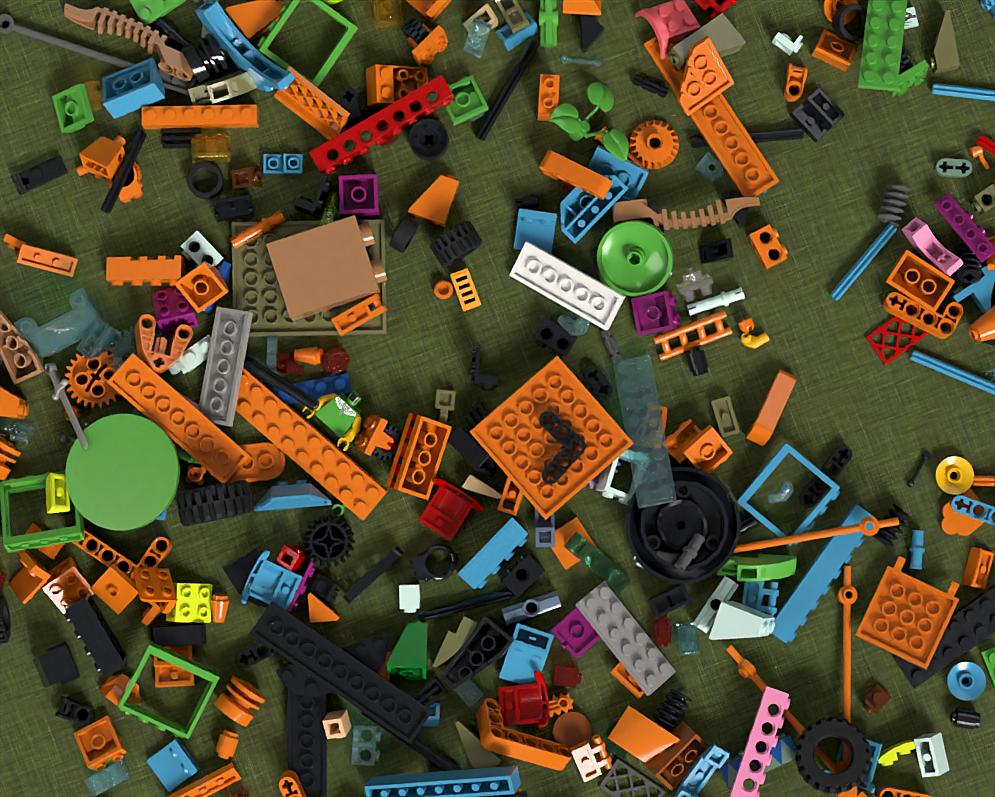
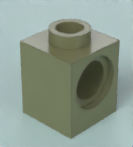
M994 184L970 199L972 201L971 206L977 213L979 212L982 215L995 206ZM982 196L989 198V205L982 203Z

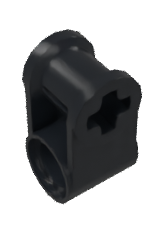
M352 88L343 89L340 93L341 107L350 113L345 126L362 122V115L357 93ZM348 93H350L351 96H354L353 98H351L350 102H348L347 99H344L347 97Z
M61 696V704L55 716L78 723H86L93 720L95 710L92 706ZM82 709L88 711L87 719L81 717Z

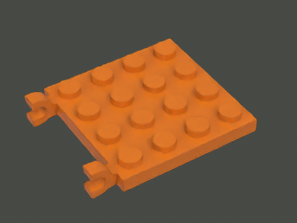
M899 556L894 568L887 566L855 636L919 667L927 669L959 601L954 595L960 584L952 581L947 593L901 572L906 559Z

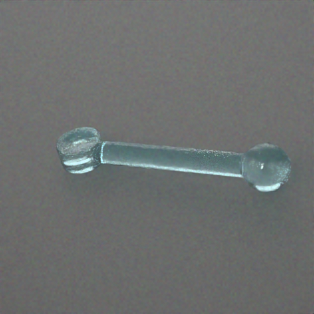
M567 56L562 57L563 64L573 62L583 64H594L596 67L601 65V61L599 59L592 61L570 59Z

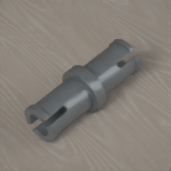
M695 533L689 544L684 546L682 549L683 553L674 564L677 569L685 572L691 560L696 558L697 551L705 542V538L702 535Z

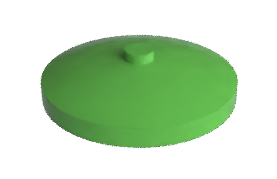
M628 220L615 225L604 235L598 246L597 264L601 276L611 288L627 296L638 297L655 292L666 282L673 268L674 255L668 238L659 228L645 221Z

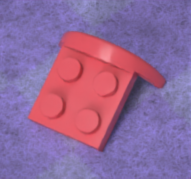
M672 0L651 8L642 9L635 14V17H644L654 29L659 42L661 59L667 57L669 41L692 34L701 28L684 0Z

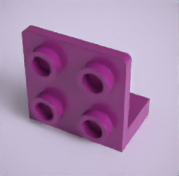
M176 286L152 292L156 322L162 335L174 332L182 324L188 325L191 328L199 326L193 306Z

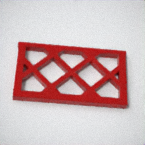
M909 307L906 308V312H908L909 310H911L912 313L914 314V311H913L912 308H909ZM894 316L868 335L866 340L883 361V364L887 365L929 333L924 332L920 336H914L916 326L913 325L911 335L901 334L902 323H910ZM894 321L899 322L897 333L887 331V326ZM878 333L883 334L881 345L875 344L871 339ZM886 334L897 336L895 347L884 345ZM900 337L911 338L908 345L904 348H899ZM884 348L895 350L894 355L886 359L883 355Z

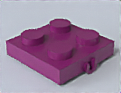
M577 607L551 629V632L559 639L560 645L564 649L567 648L576 659L601 638Z

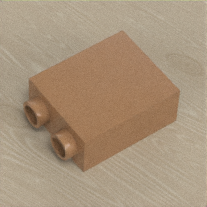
M354 215L266 244L289 317L292 321L381 293L378 283L387 281L381 259L370 261L366 247L376 244L369 222L358 225Z

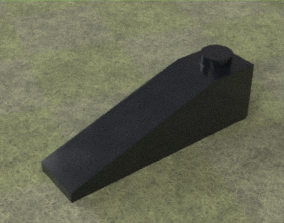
M484 616L440 678L453 689H456L502 657L514 642V637L493 616Z

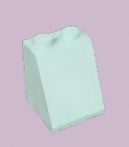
M735 601L721 602L709 639L768 636L774 630L775 617Z

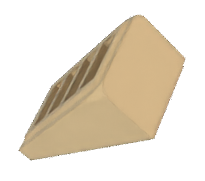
M469 475L462 486L464 489L496 499H500L502 494L473 475Z

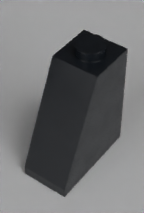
M459 426L451 432L447 441L477 471L492 477L499 470V465L469 431Z

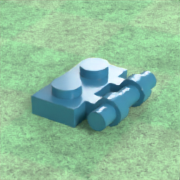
M745 581L742 604L761 612H767L768 615L774 617V613H777V608H775L776 598L779 596L778 582H771L770 589H765L766 581ZM764 594L769 595L768 606H763Z

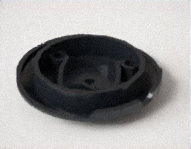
M689 467L666 469L646 479L632 495L625 514L626 541L629 549H632L631 553H634L633 556H636V561L651 575L672 583L698 582L706 579L707 576L710 577V574L713 575V573L718 572L732 556L741 532L739 509L737 503L732 501L731 494H728L729 489L713 475L703 470ZM680 488L684 489L683 493L680 492ZM679 521L685 523V528L682 530L677 528ZM695 533L702 535L705 538V542L697 551L696 558L691 560L685 572L677 569L674 564L683 553L682 549L684 546L689 544ZM651 540L654 541L653 545H650Z

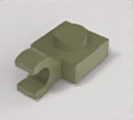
M437 389L435 409L440 410V423L447 424L448 411H454L456 391Z

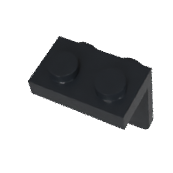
M477 345L476 349H472V362H475V368H471V381H474V386H482V390H493V387H497L498 376L479 375L481 346Z

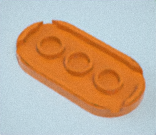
M270 442L238 445L250 456L227 482L246 480L250 483L276 479L282 474L286 466L284 452Z

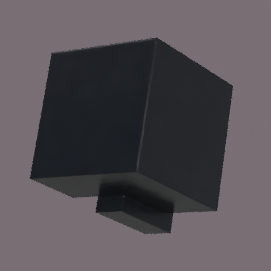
M66 641L48 648L47 653L33 659L44 688L61 682V685L81 677Z

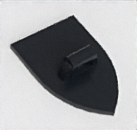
M254 549L223 569L240 595H242L251 570L260 556L257 549ZM250 595L247 601L262 607L269 606V604Z

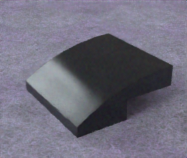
M819 87L789 116L816 143L845 114Z

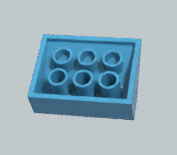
M511 518L460 570L458 575L473 589L476 587L481 589L488 582L486 577L490 573L494 575L501 568L499 564L504 559L508 561L515 554L512 550L517 545L521 547L528 540L526 537L528 533Z

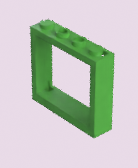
M291 0L288 6L283 5L278 13L281 16L277 22L275 20L272 21L268 27L270 32L266 37L262 36L257 44L259 46L257 50L263 56L284 70L290 65L267 48L300 0ZM309 0L346 27L311 80L297 71L318 88L358 27L321 0Z
M64 469V470L61 471V472H55V473H57V474H65L66 469ZM46 472L43 475L37 476L27 475L20 479L9 478L10 480L0 482L3 545L8 553L85 540L83 515L76 507V526L13 536L10 494L46 488V478L50 473L54 472Z
M149 641L118 701V708L127 715L134 714L138 716L137 718L144 723L151 722L156 724L155 727L162 731L167 729L173 732V735L177 738L189 739L220 675L206 666ZM150 654L208 680L186 727L127 700Z

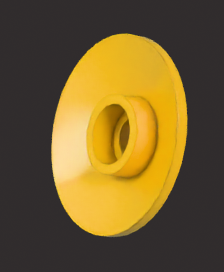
M952 456L939 463L935 478L941 490L948 494L958 495L966 492L971 487L974 481V471L967 460ZM952 472L956 473L955 479H951L950 474Z

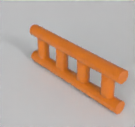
M725 310L653 337L655 345L661 343L664 351L658 354L660 360H666L732 334L730 327L724 329L721 320L727 317ZM714 322L717 332L706 336L704 326ZM697 329L699 339L688 342L686 333ZM679 336L681 346L671 349L668 340Z

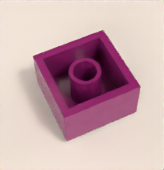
M377 174L339 176L341 217L380 215Z

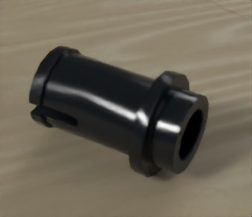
M532 194L530 197L515 198L517 211L519 208L527 209L534 207L536 209V207H539L538 195L534 196Z

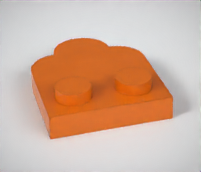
M971 488L962 494H958L981 501ZM952 498L941 509L943 516L941 528L946 534L952 535L957 533L961 536H968L984 523L954 511L951 506ZM961 498L959 501H955L957 509L963 506L967 508L966 512L969 513V508L973 502L969 501V505L963 503ZM981 505L974 506L973 513L977 516L982 515L984 507Z

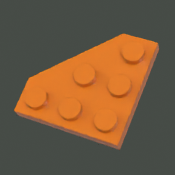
M705 36L690 47L679 88L677 101L687 116L734 84L708 36Z

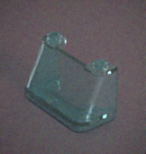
M84 287L74 291L69 299L73 310L38 327L35 320L29 317L22 318L14 322L18 332L37 355L48 357L104 327L105 318L91 291Z

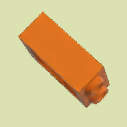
M540 74L537 121H549L550 115L558 107L560 75Z

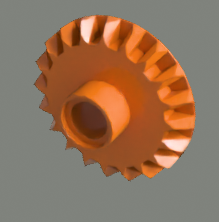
M654 119L639 124L631 134L629 141L630 152L645 168L660 169L669 165L676 157L679 148L678 136L674 129L663 121ZM655 139L660 145L657 148H653L650 146L649 141Z

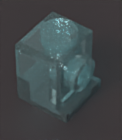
M709 152L704 155L694 169L711 183L715 179L719 181L725 174L721 163L711 156ZM709 165L715 166V170H714V171H710L709 168H708V166H709Z

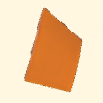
M631 706L627 707L608 739L645 763L656 754L665 751L664 749L680 741L675 735Z

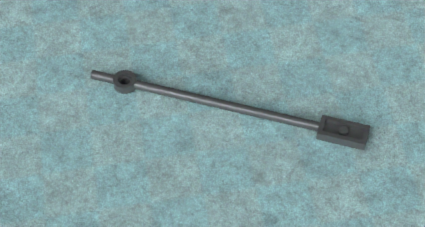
M8 14L0 15V33L10 34L15 31L122 68L135 65V63L15 24L14 19ZM5 22H9L7 28H3ZM159 68L164 88L190 96L188 87L196 85V77H192L190 81H184L163 72Z

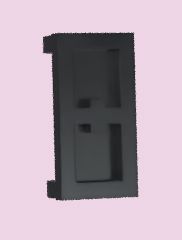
M250 195L212 201L215 210L214 216L217 222L255 217L253 200Z

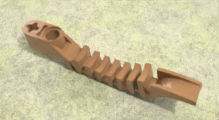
M65 3L64 16L71 21L91 30H94L96 24H98L99 34L103 33L106 24L108 25V34L112 35L115 27H117L116 35L121 36L124 30L126 31L125 38L130 39L131 35L134 34L133 42L138 43L141 38V47L145 48L148 43L147 53L152 54L153 51L158 53L160 58L158 67L163 72L184 81H190L193 77L194 72L183 53L167 46L166 35H162L160 39L159 31H152L151 27L147 25L144 27L143 23L139 21L136 23L133 18L127 19L124 14L120 16L114 10L110 12L109 8L106 7L104 9L96 7L84 10Z
M759 197L727 199L725 201L728 212L723 213L721 201L715 200L718 210L717 215H714L712 205H708L709 216H705L704 209H699L700 217L696 218L695 211H690L691 218H687L686 213L681 212V219H678L676 211H671L672 218H668L666 209H662L661 214L655 213L648 207L647 199L616 202L611 207L613 224H619L628 220H652L654 226L659 229L660 225H662L665 230H670L669 227H674L675 230L679 229V227L687 229L688 226H693V228H697L698 225L706 227L707 224L713 226L717 222L724 224L726 223L725 221L732 220L735 213L740 209L759 206L760 201Z

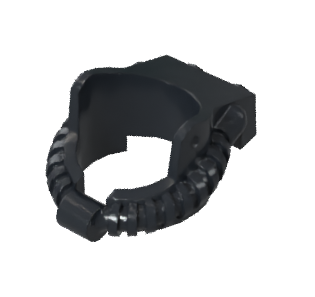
M434 544V546L427 547L424 553H418L417 557L412 558L410 562L412 568L415 567L416 570L414 572L415 578L418 580L424 579V581L428 582L431 579L433 581H443V579L446 580V578L452 576V573L456 570V562L459 559L457 553H453V550H450L446 545ZM436 550L450 555L452 562L447 572L440 575L433 574L428 569L426 562L428 555Z

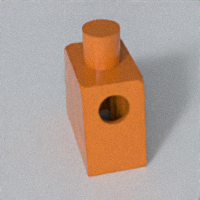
M119 135L113 141L106 137H100L79 153L83 167L112 180L125 157L123 148L126 144L125 139Z

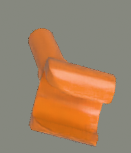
M980 146L969 148L971 157L978 156L985 169H989L990 166L983 156L982 148Z

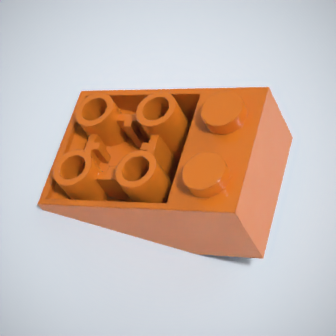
M378 64L367 68V107H387L427 84V68ZM414 103L412 106H421V104Z

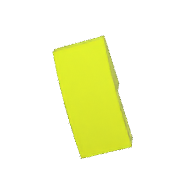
M906 740L890 746L880 753L877 763H881L882 766L892 765L893 761L898 760L896 752H899V755L911 753L910 750L915 749L914 741Z

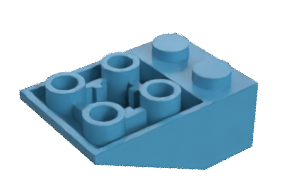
M517 622L513 633L515 640L507 651L499 678L520 685L537 683L534 671L539 670L542 672L554 634Z

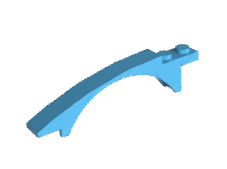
M987 266L983 267L981 280L970 284L966 288L961 286L952 292L954 296L949 298L951 302L958 303L970 295L982 313L988 311L991 308L995 269L988 271Z

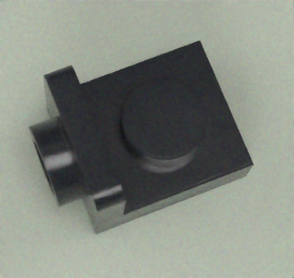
M318 574L309 591L330 602L331 599H336L340 589L337 588L338 583Z

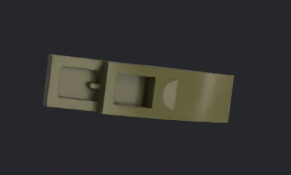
M240 70L224 75L225 77L190 86L188 87V92L193 106H199L233 98L256 89L257 86L247 71Z

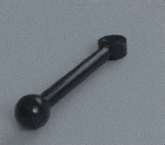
M929 452L922 454L923 459L911 480L907 482L908 487L914 486V481L926 459H929L931 456Z

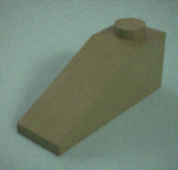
M946 10L942 14L930 54L931 57H929V66L933 68L934 73L956 70L960 66L950 10Z

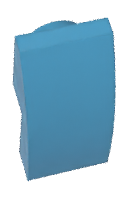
M263 154L262 174H302L303 154Z

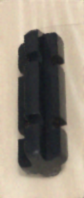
M636 74L632 80L634 85L638 87L640 85L642 86L641 88L654 94L657 93L662 98H665L669 91L667 87L663 85L661 87L658 83L648 78L644 79L639 74Z

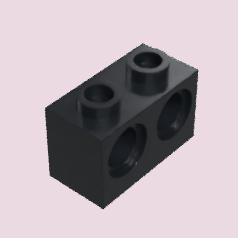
M546 317L533 336V339L536 340L535 344L541 348H545V346L552 350L551 353L559 358L562 356L566 358L578 338ZM544 329L550 330L551 338L543 339L541 331ZM558 340H566L568 347L560 349L557 346Z
M684 584L675 586L647 599L656 618L692 602Z

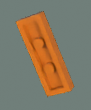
M21 243L16 259L17 263L73 277L78 261L77 257Z

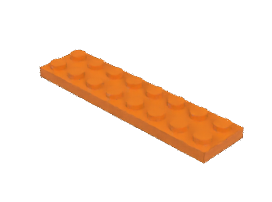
M134 353L107 381L108 384L148 419L160 426L172 440L221 483H226L250 456Z

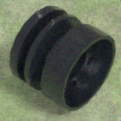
M210 34L205 35L208 41L207 45H204L201 38L198 39L200 45L198 50L192 43L181 49L200 84L211 78L209 69L212 68L217 74L220 73L216 65L221 64L224 71L229 69L224 53Z
M429 118L420 120L410 130V148L422 160H437L448 149V132L444 125L437 120ZM426 136H428L429 138L431 136L434 137V143L432 145L430 143L427 145L425 144Z

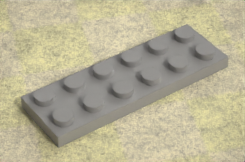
M223 307L216 308L198 411L212 423L233 427L252 312Z
M605 581L601 582L575 604L647 696L653 693L676 672Z

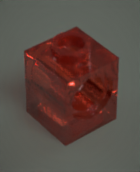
M556 664L552 683L554 685L576 688V684L581 682L582 673H579V668Z

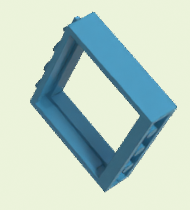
M787 442L782 445L736 500L737 503L779 538L787 535L747 503V501L788 453L793 455L831 487L792 535L801 534L805 529L809 530L815 523L813 519L818 514L821 516L828 508L826 504L829 500L834 501L840 494V486Z

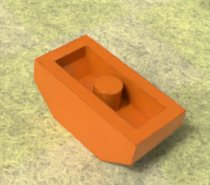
M123 673L117 676L111 675L99 691L118 706V701L130 678ZM135 683L127 700L138 705L142 697L139 695V685Z

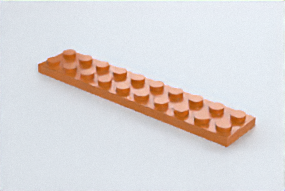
M657 36L644 43L643 47L677 97L685 69L678 70L670 62L668 56L665 59L660 58L659 42ZM681 37L669 41L668 53L675 45L683 41L685 38ZM722 93L689 115L743 197H756L779 183V179Z
M243 366L236 411L362 521L365 520L388 490Z

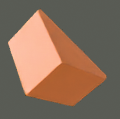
M310 592L308 594L310 623L339 620L341 616L314 593Z

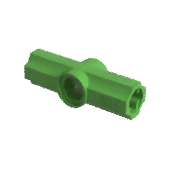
M540 0L539 26L541 47H557V0Z

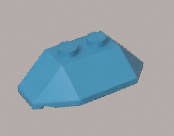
M602 175L613 182L604 200L575 187L560 202L561 231L574 244L629 189L615 175Z
M307 480L295 481V485H288V481L276 482V486H272L255 505L254 511L333 504L332 500L313 484L307 483Z

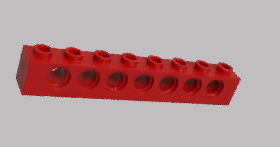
M440 75L309 153L322 174L326 173L329 175L337 170V166L341 164L346 165L353 161L354 156L358 154L361 156L370 151L369 148L371 146L383 144L386 141L385 138L390 135L396 136L403 131L402 128L407 125L413 126L424 115L428 117L434 114L436 108L448 106L455 97L444 77ZM432 93L438 95L437 100L434 102L428 101V96ZM414 103L421 104V108L417 112L411 109ZM397 113H404L402 121L395 120ZM382 122L388 124L385 131H379L378 129L379 124ZM371 132L369 140H362L363 133ZM353 141L355 144L354 148L346 150V144ZM332 151L338 152V157L335 160L329 159V154Z

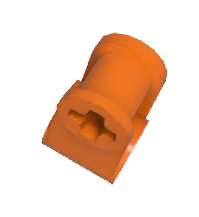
M792 63L788 64L784 88V97L787 101L795 102L800 98L807 77V66L802 68L793 66ZM789 88H795L798 94H790Z

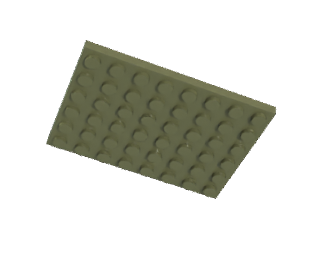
M385 219L357 220L358 225L369 222L376 244L367 246V253L370 261L381 259L386 274ZM338 220L285 221L272 228V231L269 233L267 231L237 249L232 244L233 309L253 313L249 337L340 335L331 319L369 298L366 297L296 321H292L289 317L266 244ZM232 222V237L258 222ZM386 281L378 283L381 292L378 294L381 297L382 305L386 306ZM373 303L368 305L371 312L376 309ZM386 311L345 335L387 334Z

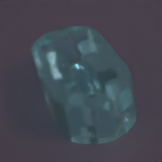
M268 336L266 368L277 372L278 336Z

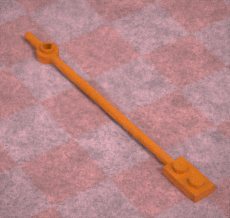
M867 516L861 520L860 524L736 545L733 553L860 531L867 536H872L878 532L879 528L899 525L898 517L877 520L872 516ZM868 522H871L873 524V528L871 530H868L866 528V524Z
M843 566V586L837 591V599L843 604V718L851 723V604L857 599V591L851 586V566ZM847 591L851 594L849 599L845 596ZM844 741L843 760H836V774L846 770L851 762L850 748ZM857 786L847 792L836 794V797H857Z
M732 644L728 646L726 651L738 663L740 675L744 678L752 679L760 690L764 692L767 685L758 676L756 668L748 660L744 659ZM784 709L782 715L801 736L805 728L789 710ZM817 744L814 752L833 774H836V764ZM857 789V797H867L863 791L859 792Z

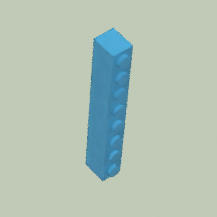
M854 504L838 527L860 524L864 517L874 516L859 505ZM868 522L866 524V528L868 530H871L873 528V524L871 522ZM861 531L831 536L775 614V627L771 633L784 643L791 642L797 635L796 629L799 625L802 627L808 619L806 615L810 609L813 611L819 604L818 598L821 594L825 595L827 593L832 578L836 579L842 571L840 569L842 564L849 562L853 556L851 552L854 547L858 548L863 542L862 536L864 534Z
M506 766L373 776L364 788L366 797H479L515 794L521 785L518 767Z

